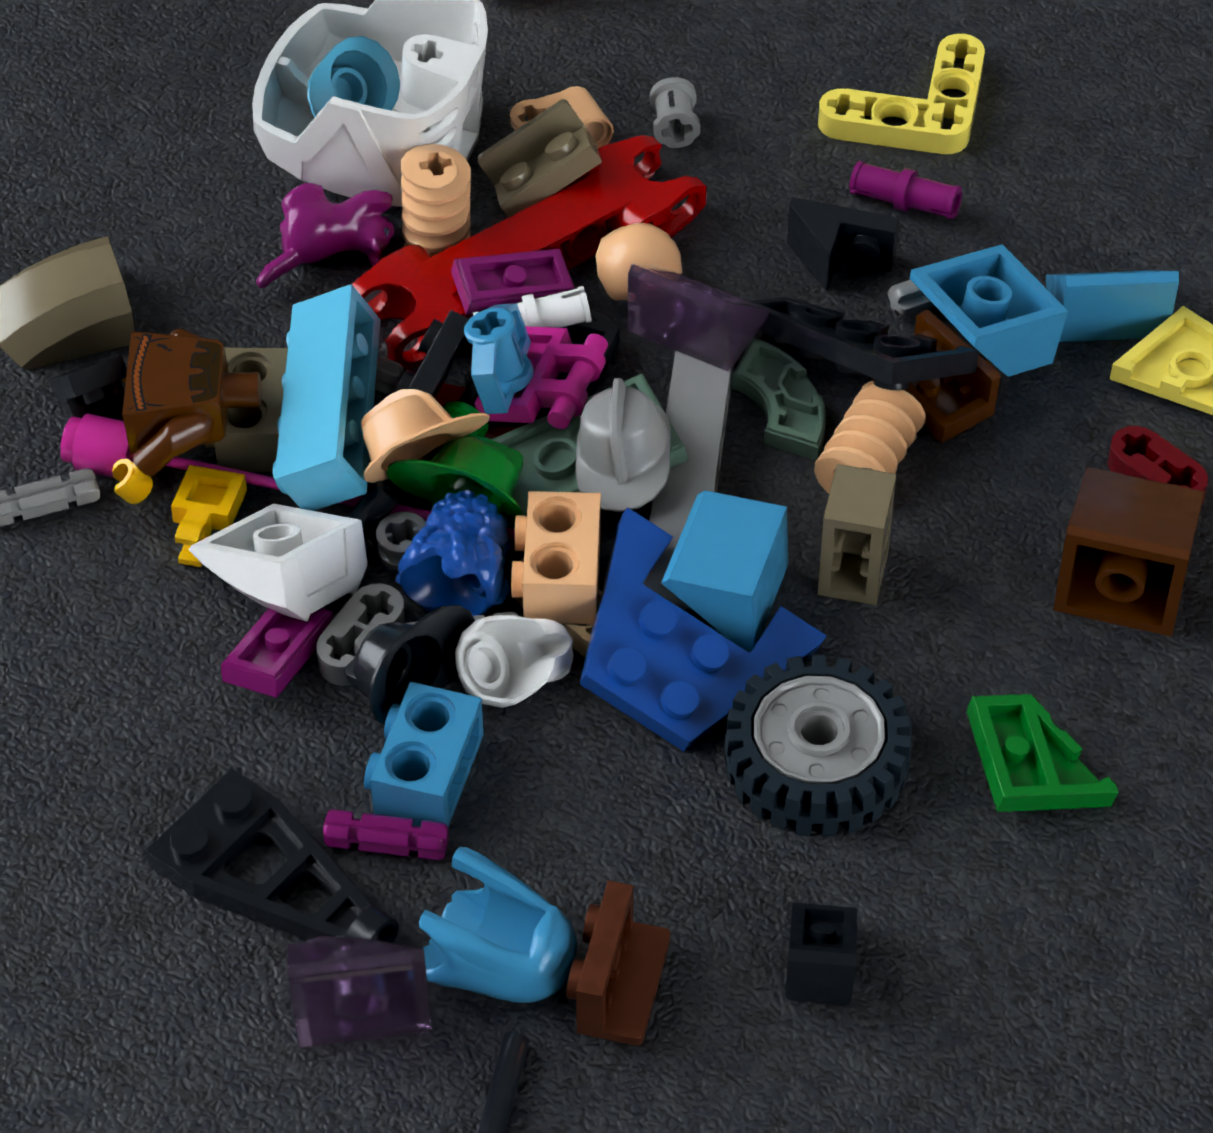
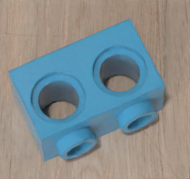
M415 682L409 683L401 705L393 703L389 709L384 728L386 742L382 752H373L366 767L364 787L371 790L374 814L414 819L413 825L421 826L422 820L442 822L449 827L484 736L482 698Z

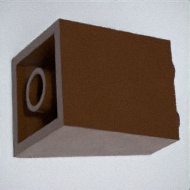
M1087 467L1066 532L1053 611L1172 637L1204 492L1175 484H1166L1123 475L1118 472Z

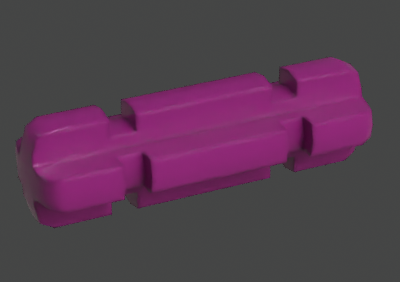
M336 809L329 810L323 826L324 844L329 847L350 849L351 844L356 843L359 844L358 850L401 856H410L411 850L418 851V858L434 860L444 859L447 852L449 830L448 825L442 822L422 820L421 826L413 825L414 819L362 813L361 819L354 818L355 812Z

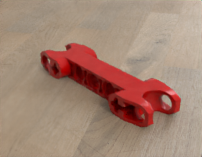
M635 136L598 148L602 163L567 185L565 189L433 257L420 245L412 244L403 247L382 258L352 285L363 298L372 291L382 290L376 297L367 302L381 320L388 318L404 320L393 329L392 333L385 340L388 351L387 358L400 363L404 369H412L421 366L426 356V353L418 348L434 319L444 323L450 310L468 319L473 317V315L465 314L451 274L454 259L560 249L569 270L594 257L601 238L623 226L635 223H648L662 229L672 238L694 220L706 206L707 186L697 177L682 176L665 182L650 181L649 179L662 165L660 159L662 144L653 136ZM645 152L642 160L634 165L635 158ZM689 195L686 202L681 207H679L676 210L670 211L676 204H678L681 200H683L685 197ZM418 337L414 347L403 352L405 346L411 340ZM467 342L464 349L468 348L472 344Z

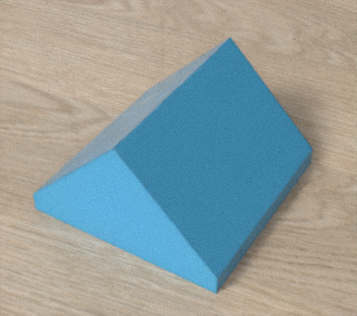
M1170 270L1046 275L1047 290L1068 310L1059 342L1143 339L1173 314L1179 285V271Z
M706 490L697 494L661 584L722 635L747 652L753 650L762 635L789 563L787 507Z

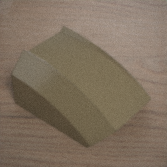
M109 236L85 242L53 254L24 269L0 285V347L21 368L30 370L130 345L131 332H135L133 315L125 283L115 259Z

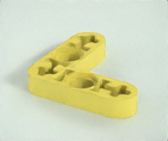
M952 34L942 39L938 46L927 99L854 89H834L826 92L819 101V129L829 138L937 154H954L966 148L970 139L983 72L984 45L979 39L968 34ZM956 58L965 59L963 69L954 68ZM946 89H957L963 91L966 95L963 97H949L941 92ZM865 116H871V120L865 119ZM886 117H898L904 119L907 123L901 126H891L881 120ZM944 117L953 119L951 129H942Z

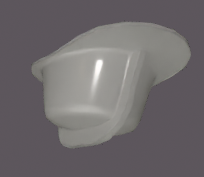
M614 378L612 389L600 392L586 403L580 418V429L577 434L575 473L579 491L582 493H601V509L613 512H624L627 507L631 510L638 509L655 499L666 485L670 470L671 427L668 415L644 392L626 387L621 378Z

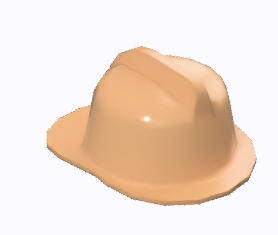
M402 389L390 394L366 413L361 420L363 440L371 460L363 472L364 480L374 483L389 479L387 476L389 464L397 460H424L446 443L456 438L464 437L481 428L489 421V414L473 413L452 418L435 398L427 392L418 389Z

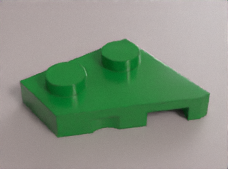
M1031 694L972 696L966 713L997 812L1112 806L1118 794L1116 784L1108 776L1099 781L1078 759L1083 749L1067 732L1054 725L1050 714Z

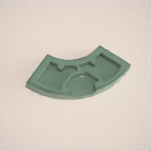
M752 338L732 375V389L751 398L763 411L767 421L764 445L816 461L822 452L825 438L826 412L822 395L817 393L815 387L807 378V370L798 361L781 349L762 340Z

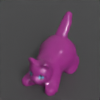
M304 183L293 188L282 201V209L285 215V219L280 224L283 254L265 265L256 279L258 287L266 288L299 264L318 263L339 252L359 251L368 257L372 266H375L380 261L382 252L387 248L391 237L395 233L392 222L387 217L381 215V213L392 206V195L378 190L363 191L344 202L334 203L325 196L321 185Z

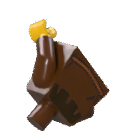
M176 329L168 335L131 332L126 378L122 379L126 384L122 416L130 454H134V463L129 459H120L113 465V477L120 482L114 488L115 493L129 504L141 503L147 498L153 487L151 476L157 474L174 457L201 444L220 442L226 436L228 408L261 407L262 388L260 373H229L224 344L219 340L205 339L185 329Z

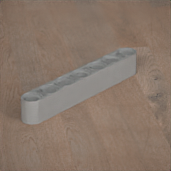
M685 294L683 298L666 414L685 446L689 460L670 468L666 485L652 501L650 522L672 535L673 538L643 583L683 610L692 609L661 584L697 494L705 490L717 493L740 324L741 299L691 294Z

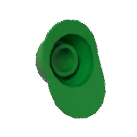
M475 435L459 437L446 443L431 461L397 460L388 466L387 476L391 482L403 491L420 499L436 503L444 499L447 493L457 494L464 490H470L476 496L480 494L486 495L488 502L497 505L498 513L504 516L509 523L515 522L516 515H522V510L513 499V495L523 468V456L519 451L489 438Z

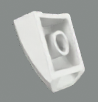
M274 503L193 544L189 548V551L204 566L240 593L280 614L306 622L311 613L347 593L354 594L357 592L368 565L361 520Z

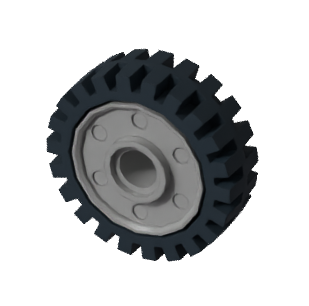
M813 655L811 666L804 667L801 656L787 658L785 672L775 662L764 668L763 679L754 674L746 681L745 692L741 690L737 692L727 718L725 763L727 764V775L730 784H735V794L742 803L750 800L751 812L758 818L762 819L771 812L772 826L783 831L790 820L796 821V834L810 836L812 824L821 825L822 837L836 836L839 822H843L848 833L859 830L862 827L863 817L870 823H873L882 817L884 806L891 809L898 800L899 790L903 791L911 758L912 725L910 715H906V705L901 696L893 697V686L886 679L883 678L874 684V671L862 665L858 672L853 674L851 673L852 660L838 657L835 668L826 667V655Z

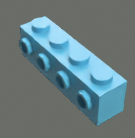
M352 284L292 305L290 331L287 332L286 336L288 346L286 371L282 376L281 416L277 421L279 433L277 456L272 470L279 490L284 494H288L301 509L315 511L367 494V481L364 480L363 472L369 465V454L363 440L361 420L374 407L381 319Z

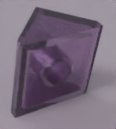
M631 264L628 273V331L727 372L764 324L770 311L767 308L671 270Z

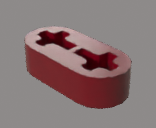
M1127 426L1116 431L1111 439L1107 462L1110 472H1118L1123 475L1203 491V505L1208 475L1206 470L1197 461L1146 427Z

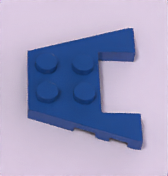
M627 507L617 525L613 552L608 562L602 598L595 617L579 684L684 752L728 718L729 709H732L734 697L739 690L745 692L746 681L754 674L763 679L764 668L775 662L785 672L787 658L801 656L802 660L804 658L807 659L818 650L827 635L780 606L753 650L747 652L643 584L667 549L673 536Z

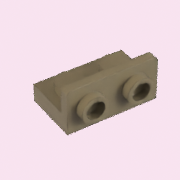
M565 99L558 101L479 154L477 158L480 167L494 184L499 205L508 218L557 193L602 163L595 139Z

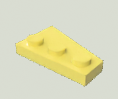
M1182 306L1112 364L1109 380L1213 415V324L1185 306Z

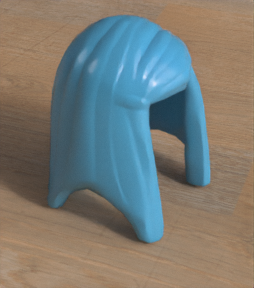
M459 847L453 855L451 867L484 883V888L454 892L451 895L452 902L446 905L441 917L428 910H424L419 920V927L431 939L428 946L423 947L421 958L414 963L411 974L440 986L459 988L515 1003L537 1002L554 995L568 982L570 969L576 958L577 937L571 921L567 919L558 907L551 905L506 869L468 847Z

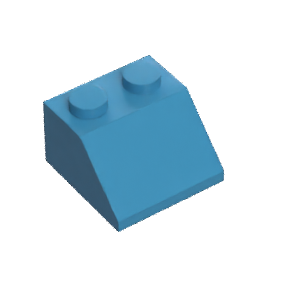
M1003 244L911 269L909 279L958 331L1007 377L1053 363L1068 310Z

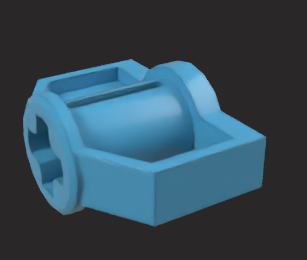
M517 303L494 305L476 313L468 320L464 327L466 339L469 343L473 344L471 376L486 414L508 413L514 393L526 387L533 378V367L527 357L531 341Z

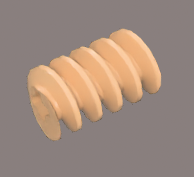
M425 144L407 151L401 159V189L403 190L402 236L405 239L403 247L412 244L420 245L433 257L470 238L471 167L462 154L445 145Z
M874 381L864 384L854 398L853 404L846 411L843 420L835 429L834 435L825 445L824 451L815 461L814 473L818 483L829 494L837 464L870 468L876 471L895 474L898 464L907 454V448L915 441L916 433L925 424L926 413L922 405L904 390L882 389L875 386Z

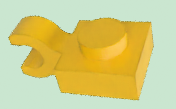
M189 465L171 505L173 522L180 523L175 534V543L183 544L178 556L179 564L196 567L203 566L189 551V548L193 544L211 536L212 529L222 530L234 523L247 492L245 474Z

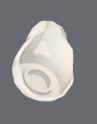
M517 615L484 617L475 620L461 634L455 650L458 677L465 691L472 696L482 698V704L500 708L515 705L536 693L547 682L562 679L570 672L574 656L572 650L573 639L562 624L553 620L532 619Z

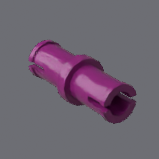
M860 160L853 168L849 183L850 194L893 203L895 210L907 212L910 208L944 216L950 220H954L958 214L963 191L962 186L959 185L953 186L918 177V171L904 168L902 172L866 164V162Z

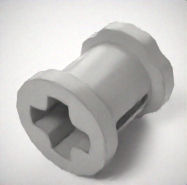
M669 77L657 82L652 87L649 95L650 105L657 115V119L653 122L655 139L660 144H664L669 148H682L690 145L700 134V120L693 113V107L696 104V90L693 84L679 77ZM670 92L674 94L675 106H670ZM675 119H680V133L676 132Z

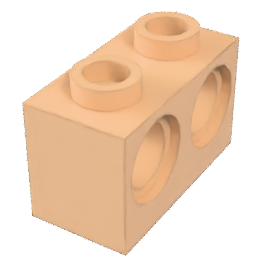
M528 491L527 516L516 515L515 551L524 552V561L512 562L511 596L512 598H523V617L548 619L560 624H594L598 605L601 493Z

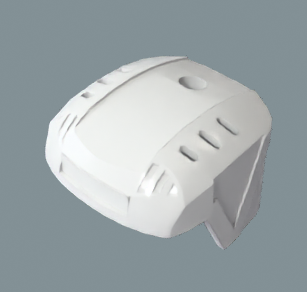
M374 0L368 9L346 4L321 3L302 14L286 29L274 45L260 71L254 89L252 102L253 129L267 159L302 181L321 185L323 189L347 197H353L363 191L371 190L388 192L393 197L392 206L403 207L401 159L407 151L425 144L445 145L457 150L468 162L478 141L483 108L482 82L488 35L487 16L483 3L480 0ZM364 36L377 41L389 52L397 66L400 79L399 97L392 111L333 96L314 118L307 98L308 81L314 69L335 45L348 37Z

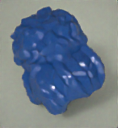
M464 490L457 494L447 493L444 499L434 504L425 527H422L405 550V554L398 564L399 574H397L395 582L402 586L406 596L412 602L420 605L424 610L431 612L442 606L459 605L471 611L473 616L487 614L488 609L502 604L511 590L508 586L509 581L504 578L505 573L503 571L505 556L511 549V542L506 529L509 524L508 521L498 513L497 505L488 502V497L484 494L476 496L470 490Z

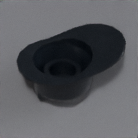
M448 605L427 614L414 625L399 622L379 624L368 633L362 641L356 657L345 667V677L348 682L357 687L364 696L370 699V710L377 722L385 725L390 707L393 703L401 705L410 682L443 689L458 676L455 650L462 632L475 619L471 611L459 605Z

